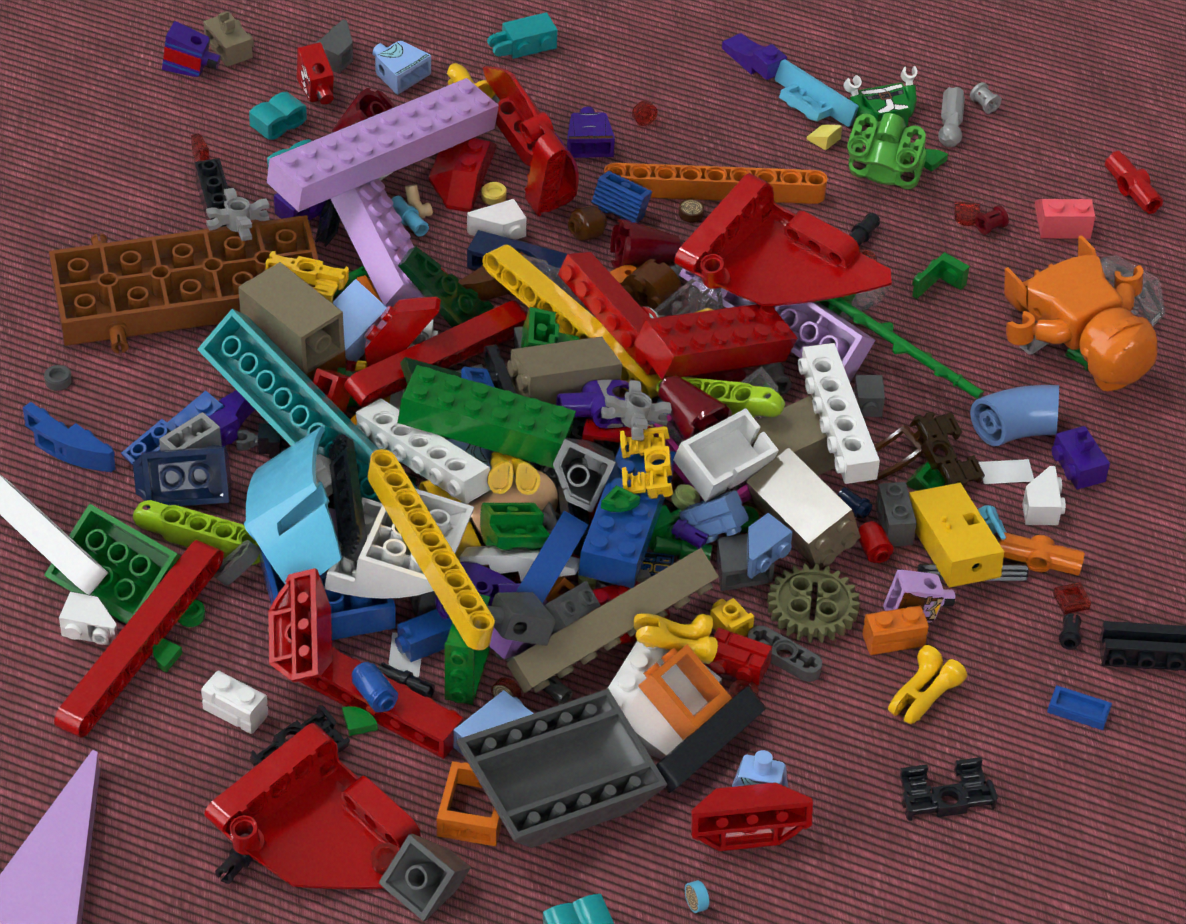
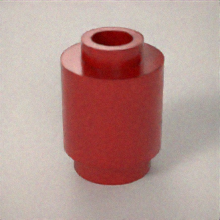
M874 521L860 526L858 529L860 533L858 541L868 560L872 563L887 561L894 549L883 527Z

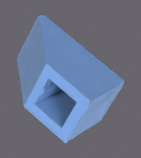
M769 513L748 528L747 576L751 579L760 572H765L779 558L786 557L792 548L793 531Z

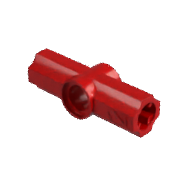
M1120 151L1113 152L1105 160L1104 166L1116 178L1118 189L1123 196L1130 195L1148 215L1155 213L1162 206L1164 199L1151 186L1149 174L1145 169L1137 170Z

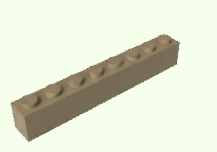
M702 548L551 635L547 646L536 644L515 656L507 663V666L524 694L532 689L535 693H538L550 685V678L557 675L561 679L574 671L572 665L581 661L585 665L598 657L597 650L603 647L606 651L621 643L619 637L628 633L629 637L634 636L637 632L634 629V617L637 614L648 613L665 617L668 615L665 610L672 606L676 610L691 601L689 596L697 592L698 596H701L714 588L711 583L719 576Z

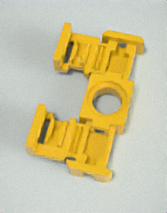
M272 251L269 259L266 260V269L281 262L306 283L316 285L312 288L332 304L336 290H343L349 279V268L347 266L345 269L333 268L323 265V261L301 256H298L297 259L276 255V251Z
M663 426L643 430V441L632 440V437H626L625 432L620 431L623 458H629L633 454L644 456L646 473L641 472V475L638 472V475L634 476L633 473L628 474L626 467H623V489L633 494L646 493L647 489L650 499L658 498V495L662 494L664 497L672 496V483H668V476L672 475L671 454L669 446H666L665 439H670L668 428ZM655 460H664V463L659 465L651 464ZM628 480H631V487H629Z

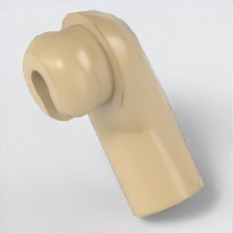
M417 184L405 186L408 205L415 207L421 218L431 216L433 214L432 206L430 203H421Z

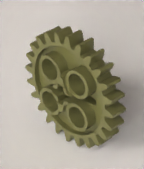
M804 564L801 571L796 566H793L792 574L784 570L782 578L776 576L775 584L770 585L767 599L768 613H772L771 621H778V629L787 627V636L795 632L797 633V640L807 636L809 643L812 642L813 637H818L819 641L823 643L824 636H828L833 641L835 640V633L844 636L845 628L851 630L853 622L857 621L860 602H858L859 593H855L856 586L848 585V577L840 579V571H836L833 574L829 573V566L823 571L819 570L818 564H815L814 569H809L807 564ZM816 585L815 619L811 621L809 617L812 586Z

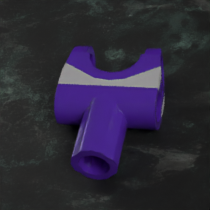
M624 380L589 381L582 387L581 393H559L556 405L576 411L575 417H592L596 426L600 428L627 427L622 423L621 417L612 419L602 418L601 409L606 407V395L615 396V392L620 388H626L629 392V383ZM615 396L619 400H625V396L622 398Z

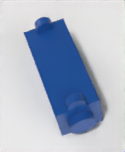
M437 609L397 624L398 637L395 638V643L398 651L401 654L405 653L409 661L413 662L444 650L445 642L452 626V620L450 618L443 619Z

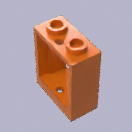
M688 644L679 651L675 647L672 648L661 658L664 664L659 666L656 662L643 673L646 679L638 685L683 740L700 728L732 699ZM675 664L708 702L694 715L661 677Z
M452 761L437 815V837L496 846L502 820L495 808L491 818L450 811L457 784L483 788L468 762Z

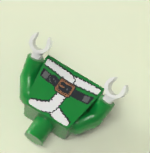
M913 66L912 76L906 74V67L902 70L901 79L906 82V86H903V83H896L858 91L862 83L861 78L855 75L853 78L854 85L847 78L844 82V89L851 93L850 100L859 106L856 117L862 114H871L879 122L882 120L883 114L892 113L902 117L907 126L908 120L913 116L917 104L916 85H913V80L917 75V68Z

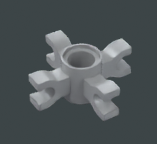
M234 188L224 189V195L227 200L224 201L225 208L206 209L209 219L214 218L213 220H206L208 229L215 230L222 225H226L229 230L239 232L242 241L252 240V234L249 228H252L250 220H269L267 210L261 211L262 209L269 208V202L265 198L250 204L247 199L237 197Z
M630 380L629 392L625 393V400H619L615 396L606 395V407H602L601 414L602 418L605 419L621 417L622 423L631 428L632 440L643 441V429L648 427L647 420L654 421L659 425H667V414L661 413L670 414L672 409L670 402L653 404L651 398L641 392V382Z

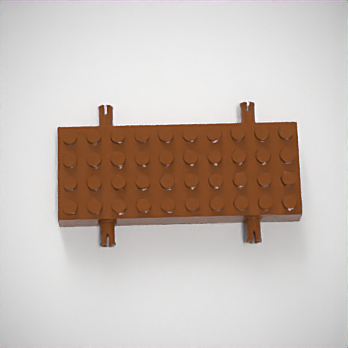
M307 215L268 221L250 220L252 228H249L252 234V240L246 241L241 240L239 232L231 231L225 226L215 230L203 229L109 243L107 242V236L100 233L101 241H98V236L95 234L91 237L92 245L49 251L64 346L110 339L112 351L119 354L118 345H121L122 353L128 350L129 345L126 337L219 324L231 309L240 312L238 287L266 270V260L269 259L272 251H276V255L297 259L298 256L319 260Z

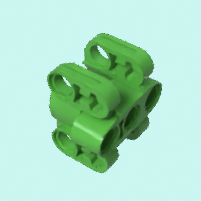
M892 113L883 114L882 120L879 122L871 114L858 116L847 145L850 156V173L853 176L866 177L880 184L898 185L903 189L914 188L919 182L926 161L925 131L919 126L907 128L904 119ZM866 123H870V127H868L867 130L862 131V126H864ZM914 135H918V139H916L915 142L911 143L910 138H913ZM911 156L914 158V162L912 164H910ZM858 161L865 163L867 166L864 169L857 170L853 167V163ZM904 172H911L915 175V178L910 182H905L901 179V175Z

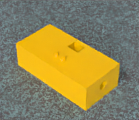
M961 483L909 492L916 519L915 533L934 564H936L938 571L949 588L1001 577L1004 550Z

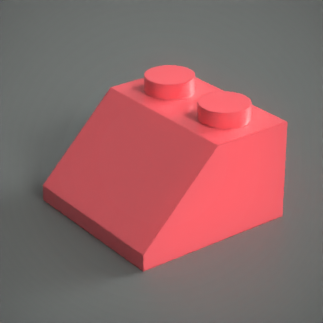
M1092 199L1035 200L1040 238L1078 239V236L1082 235L1085 239H1091L1095 221Z

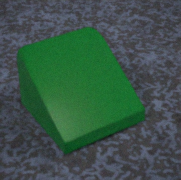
M928 462L920 466L906 482V485L917 491L940 487L945 484L941 473L937 469L932 470Z

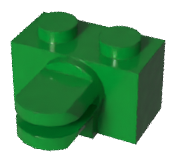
M530 307L522 328L521 348L580 340V338L559 332V324L555 323L556 312Z

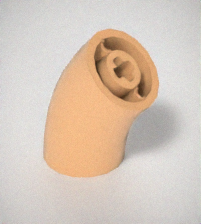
M537 470L541 480L540 487L535 493L530 495L522 494L517 489L514 476L512 485L506 493L497 494L490 490L469 502L467 505L474 507L470 520L481 538L480 512L482 503H535L543 511L550 502L555 512L559 502L558 492L549 476Z

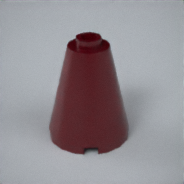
M366 88L356 96L333 128L332 133L390 110L395 106L383 92L379 90L374 92L370 90L371 88Z
M626 219L617 220L620 224L614 225L610 242V253H615V260H611L614 269L624 265H632L638 268L649 259H655L654 262L657 264L675 261V255L683 245L678 236Z
M679 376L666 377L659 385L658 395L662 402L671 403L672 410L670 416L684 440L732 416L731 409L725 403Z

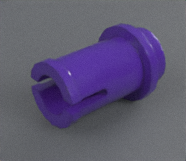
M678 519L671 531L675 535L676 540L680 538L697 549L703 548L702 545L706 544L709 534L688 524L687 519L684 521Z

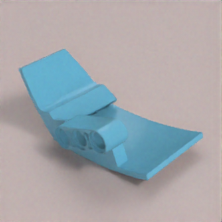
M323 426L258 467L248 487L245 529L258 543L284 584H286L285 580L289 574L316 568L319 575H322L342 559L334 524L328 509V496L322 482L319 481L316 484V455L321 436L325 431Z

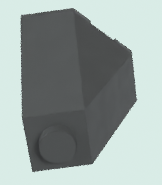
M564 438L554 459L553 466L566 501L589 512H593L616 460L613 451L589 440Z

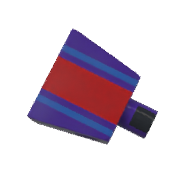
M174 21L166 35L162 70L198 77L205 66L217 69L221 55L209 52L210 38Z

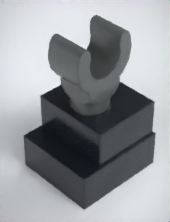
M259 423L258 435L247 430H238L237 450L246 451L258 446L259 454H269V459L281 453L282 436L269 423Z

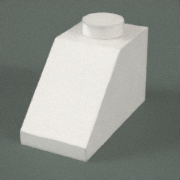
M511 199L468 212L467 232L469 235L475 236L477 231L480 230L517 240L526 237L527 218L516 201Z

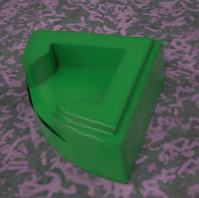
M925 149L926 161L924 168L931 172L947 161L948 154L936 149Z
M616 485L601 501V509L611 512L629 511L640 504V496Z
M162 639L158 645L154 644L153 656L157 666L165 673L169 671L183 653L181 646Z
M342 707V714L349 736L378 730L377 721L368 711L358 707Z

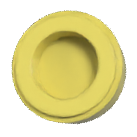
M498 182L487 183L482 187L481 198L488 205L504 202L507 198V189Z

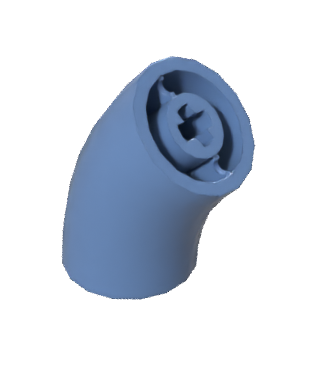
M1059 385L1015 387L975 400L970 410L971 421L975 431L986 444L991 446H1000L1009 441L1024 437L1056 435Z

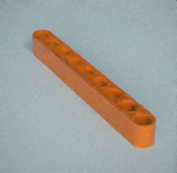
M610 163L604 168V173L611 171L639 186H643V188L651 190L650 198L723 200L746 174L751 173L770 183L773 187L774 201L776 203L819 204L825 200L828 179L827 175L822 171L638 163Z

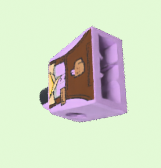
M897 570L883 607L885 611L920 605L927 622H932L936 619L941 606H954L955 592L952 589H943L940 578L936 574Z

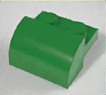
M482 503L480 528L486 546H496L502 550H511L513 547L538 550L540 547H543L550 534L542 525L544 514L535 503Z

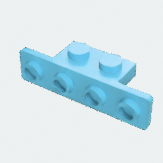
M786 59L781 60L775 81L786 88L781 90L780 99L787 102L789 107L804 113L810 120L817 122L831 116L847 127L853 125L859 108L857 104Z

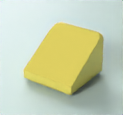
M821 125L807 136V140L826 151L841 139L842 126Z

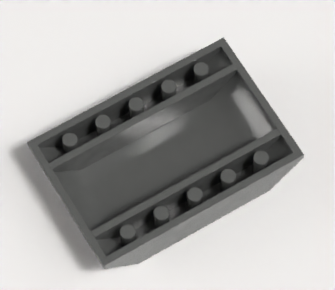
M609 689L465 736L456 742L514 842L530 848L630 813L667 786L666 781Z

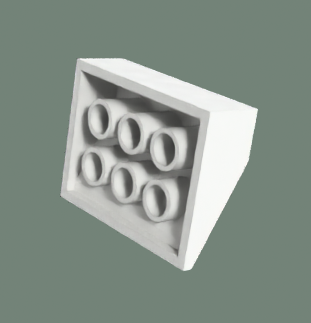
M637 641L607 689L612 693L648 754L662 760L683 739L638 685L646 679L643 673L656 662L659 666L664 664L661 658L670 650L659 647H645L643 643ZM676 664L661 676L693 715L708 703ZM708 668V670L721 684L722 678Z

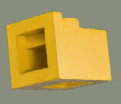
M734 598L728 601L720 599L712 606L710 616L713 619L712 628L715 631L719 627L748 637V633L754 625V615L752 613L748 614Z

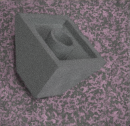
M409 834L380 879L379 884L420 919L426 921L457 891L471 867L449 848L415 834Z

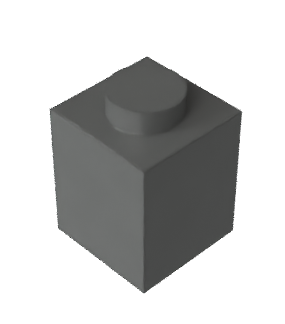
M856 375L854 395L862 416L882 417L885 401L883 375Z

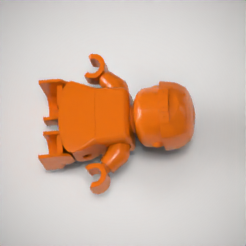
M1081 235L1078 236V257L1067 259L1055 265L1051 263L1048 265V268L1041 272L1035 270L1034 277L1022 282L1009 267L1005 268V298L1015 309L1023 312L1022 324H1017L1013 321L1006 323L1007 340L1014 345H1027L1035 337L1036 340L1054 345L1064 343L1071 350L1080 348L1082 356L1088 362L1089 373L1093 375L1095 384L1102 391H1113L1135 383L1154 366L1158 351L1157 335L1151 323L1146 318L1137 317L1131 312L1134 307V299L1142 292L1143 288L1142 266H1136L1131 277H1123L1120 271H1115L1113 287L1105 278L1095 248Z

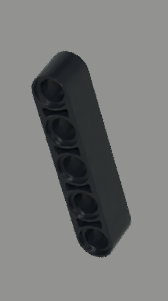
M749 686L738 692L700 728L684 739L656 764V767L667 783L665 789L669 793L687 780L767 708Z

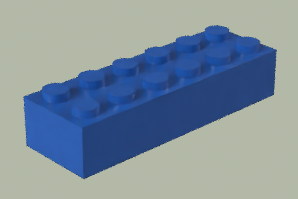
M620 444L615 458L616 463L606 482L581 550L578 575L633 588L665 497L662 494L658 495V498L650 499L646 489V493L635 494L640 496V504L632 510L611 512L601 509V501L616 485L623 488V467H626L628 474L633 473L634 476L638 475V472H640V475L641 472L646 473L644 456L633 454L629 458H623ZM670 451L672 475L668 476V483H671L675 464L673 459L676 454L674 451ZM655 460L651 464L659 465L664 463V460ZM628 480L629 487H631V480Z

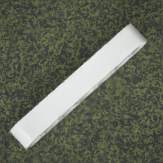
M0 475V515L69 580L86 594L90 595L108 572L11 482Z

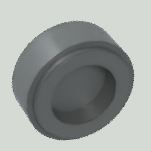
M63 365L49 367L44 372L45 385L55 391L68 388L72 382L70 369Z

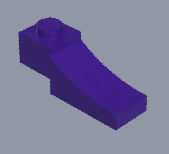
M742 33L722 41V49L750 74L758 72L766 80L776 76L781 60H787V56L773 44L766 47L759 45Z
M237 390L220 399L219 402L224 407L208 416L220 427L222 446L231 444L238 439L237 432L248 416L256 410Z

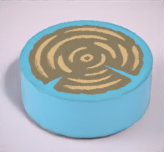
M699 880L687 883L685 885V897L690 909L694 913L707 910L709 907V895L705 885Z

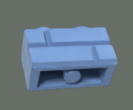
M735 490L716 496L707 502L701 501L692 504L681 511L679 515L681 520L687 519L688 524L709 534L706 544L718 539V534L725 532L728 537L742 530L741 526L749 518L744 506L741 505L742 501L738 492Z

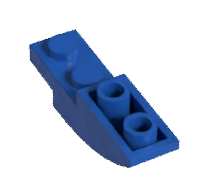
M205 390L170 421L166 422L163 419L158 421L122 451L121 455L133 465V462L141 456L142 452L160 451L159 439L202 412L210 416L224 406Z
M32 402L23 407L25 426L34 432L35 445L57 459L82 468L113 472L116 469L114 450L109 444L98 440L90 430H85L77 423L67 428L63 422H58L44 408H39Z

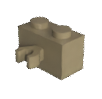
M226 11L214 18L203 21L204 35L210 38L209 46L216 54L221 55V60L227 67L253 58L252 47H254V40L251 34L246 33L242 28L240 21L235 20L230 12Z

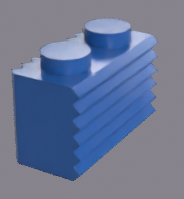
M607 171L599 177L591 203L598 206L604 213H613L619 216L620 219L638 223L644 218L652 191L620 175H616V173Z

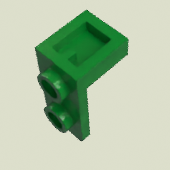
M944 252L937 259H933L922 273L919 272L914 277L912 297L918 299L938 279H942L960 290L967 285L970 266Z

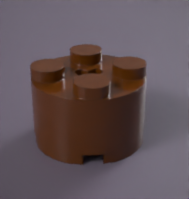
M649 259L624 279L623 288L641 307L652 308L661 317L681 300L682 293L679 295L678 289L681 283L676 273L667 264L662 262L659 265L654 262L655 259Z

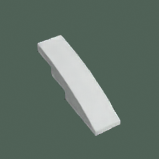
M496 546L466 547L459 558L460 562H472L480 565L489 564L491 570L500 574L519 571L522 582L541 549L530 550L525 547H513L511 550H502ZM570 556L559 577L576 575L579 570L580 559Z

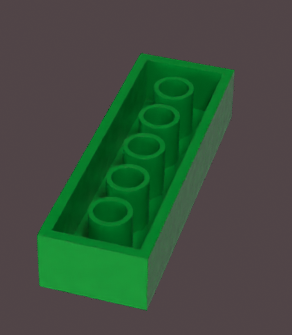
M417 365L402 396L397 423L554 468L553 462L564 438H570L576 411Z

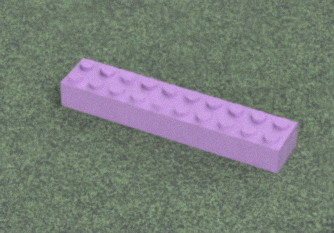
M465 78L270 158L267 184L300 212L495 129L499 105L470 80Z

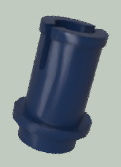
M847 487L839 491L838 496L852 509L855 517L866 518L870 514L872 504H870L868 498H861Z

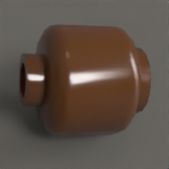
M591 205L572 211L568 221L570 233L580 241L600 237L607 226L604 212Z

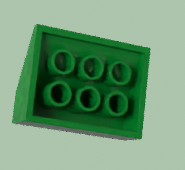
M90 503L69 535L71 539L108 572L90 596L98 597L108 613L125 624L128 623L181 557L174 551ZM51 563L44 574L45 577L71 592L88 595Z

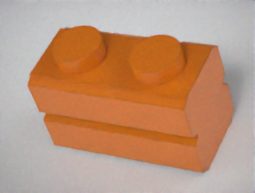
M920 605L865 614V625L862 634L870 655L926 645V635L928 634L929 626Z

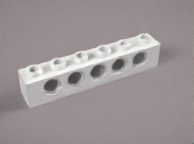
M835 343L803 347L802 358L798 360L799 372L805 376L806 391L813 397V410L815 414L818 413L820 416L821 432L827 435V446L829 453L834 454L836 472L838 474L841 473L845 484L876 480L880 460Z
M382 398L356 412V426L379 449L392 452L399 462L411 468L415 473L425 477L432 484L445 490L452 497L467 504L491 490L487 483L490 471L489 466L440 435L397 423L399 409Z

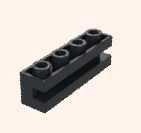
M220 158L195 162L196 185L206 220L214 219H209L206 213L207 208L224 209V201H227L224 189H228Z
M1103 621L1099 638L1101 666L1186 671V626Z

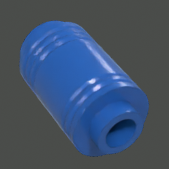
M363 662L354 668L352 683L371 708L378 713L391 710L398 699V692L379 668L369 662Z

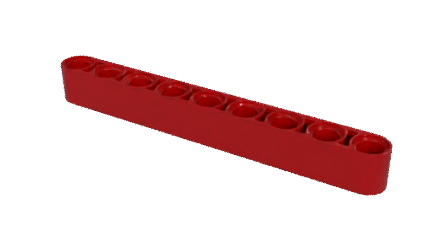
M511 300L354 373L346 380L344 389L361 408H364L381 398H387L406 389L407 382L400 365L405 357L448 369L484 352L485 346L498 345L513 338L514 328L524 326L528 313L516 300Z
M199 540L191 543L59 707L54 718L56 727L80 738L85 737L153 653L154 644L158 645L219 570L224 558L223 550Z

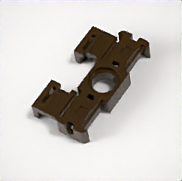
M928 412L923 418L921 415L915 416L910 423V427L917 426L924 440L921 449L932 470L939 469L947 485L961 483L965 487L968 482L974 480L980 483L985 474L975 455L969 456L967 461L961 462L960 459L956 461L958 457L947 438L948 435H952L954 440H957L962 434V430L953 413L950 412L934 417L935 413ZM933 448H941L946 456L942 458L936 456Z

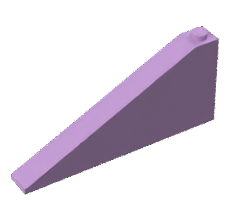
M92 750L1 872L0 924L82 923L100 776L97 751Z

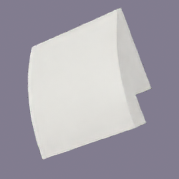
M416 489L453 552L456 553L474 507ZM362 497L367 535L365 545L358 560L351 561L342 556V559L328 570L324 589L346 595L380 599L417 596L434 591L382 503Z

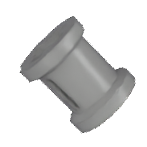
M984 82L977 84L970 92V99L973 102H978L986 114L995 112L1001 105L1002 98L998 94H993L989 90V86Z

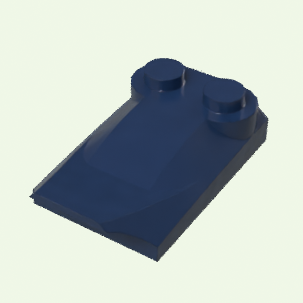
M212 445L204 448L142 452L141 456L133 462L136 495L140 496L144 501L152 500L166 505L177 506L229 503L231 501L232 483L226 446Z

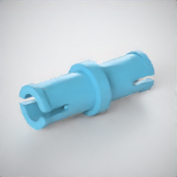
M395 196L391 199L396 213L402 218L401 222L403 225L408 226L418 237L428 232V223L419 216V212L415 207L409 206L402 196Z

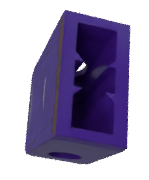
M588 106L582 108L580 113L571 114L567 149L574 158L614 157L615 136L607 114L595 112L592 107Z

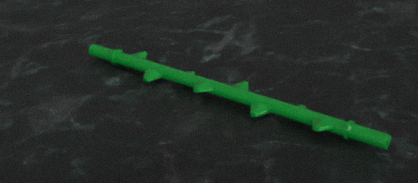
M840 297L822 300L829 302L852 317L854 323L864 325L893 344L892 352L894 354L907 353L933 370L935 376L945 378L953 383L954 387H959L976 399L982 397L984 391L963 378L962 374L958 375L932 358L931 353L923 352L894 333L893 323L877 322L854 307L850 300H843Z

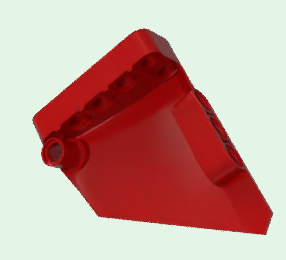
M482 67L487 83L500 100L498 102L496 125L522 162L530 166V172L527 174V186L524 189L526 191V201L537 216H541V213L545 211L550 212L569 203L577 195L579 184L578 166L572 154L554 131L550 118L546 113L538 109L512 72L498 67Z
M751 173L746 174L683 243L677 251L674 261L676 265L700 277L706 287L710 289L721 287L761 306L816 302L892 285L891 269L860 253L859 245L853 237L805 211H798L794 214L779 206L774 201L773 187L770 183Z
M311 723L304 727L209 803L204 813L205 817L232 842L236 852L242 855H250L293 887L381 889L383 887L379 884V881L408 835L415 834L421 837L418 825L402 808L366 776L358 778L339 760L337 743L316 723ZM246 833H247V834H250V835H248V836H246V837H241V836H240V835L246 834Z

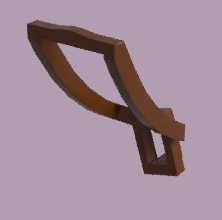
M902 425L894 433L875 444L874 447L877 452L904 433L918 449L895 465L879 472L876 480L865 482L872 484L887 477L923 454L921 446L924 440L919 430L914 433L908 426Z

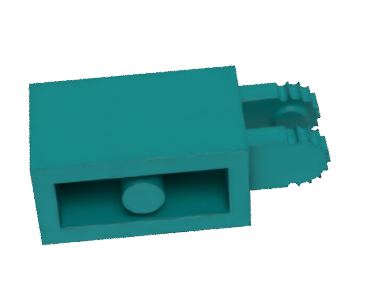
M545 12L502 23V31L490 35L487 38V43L493 48L494 55L498 57L511 55L512 59L557 48L558 29L548 13Z

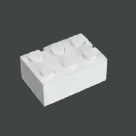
M745 408L681 442L673 460L704 501L707 502L724 493L727 487L731 489L748 480L775 459L779 450L765 432L760 433L754 446H751L761 427Z

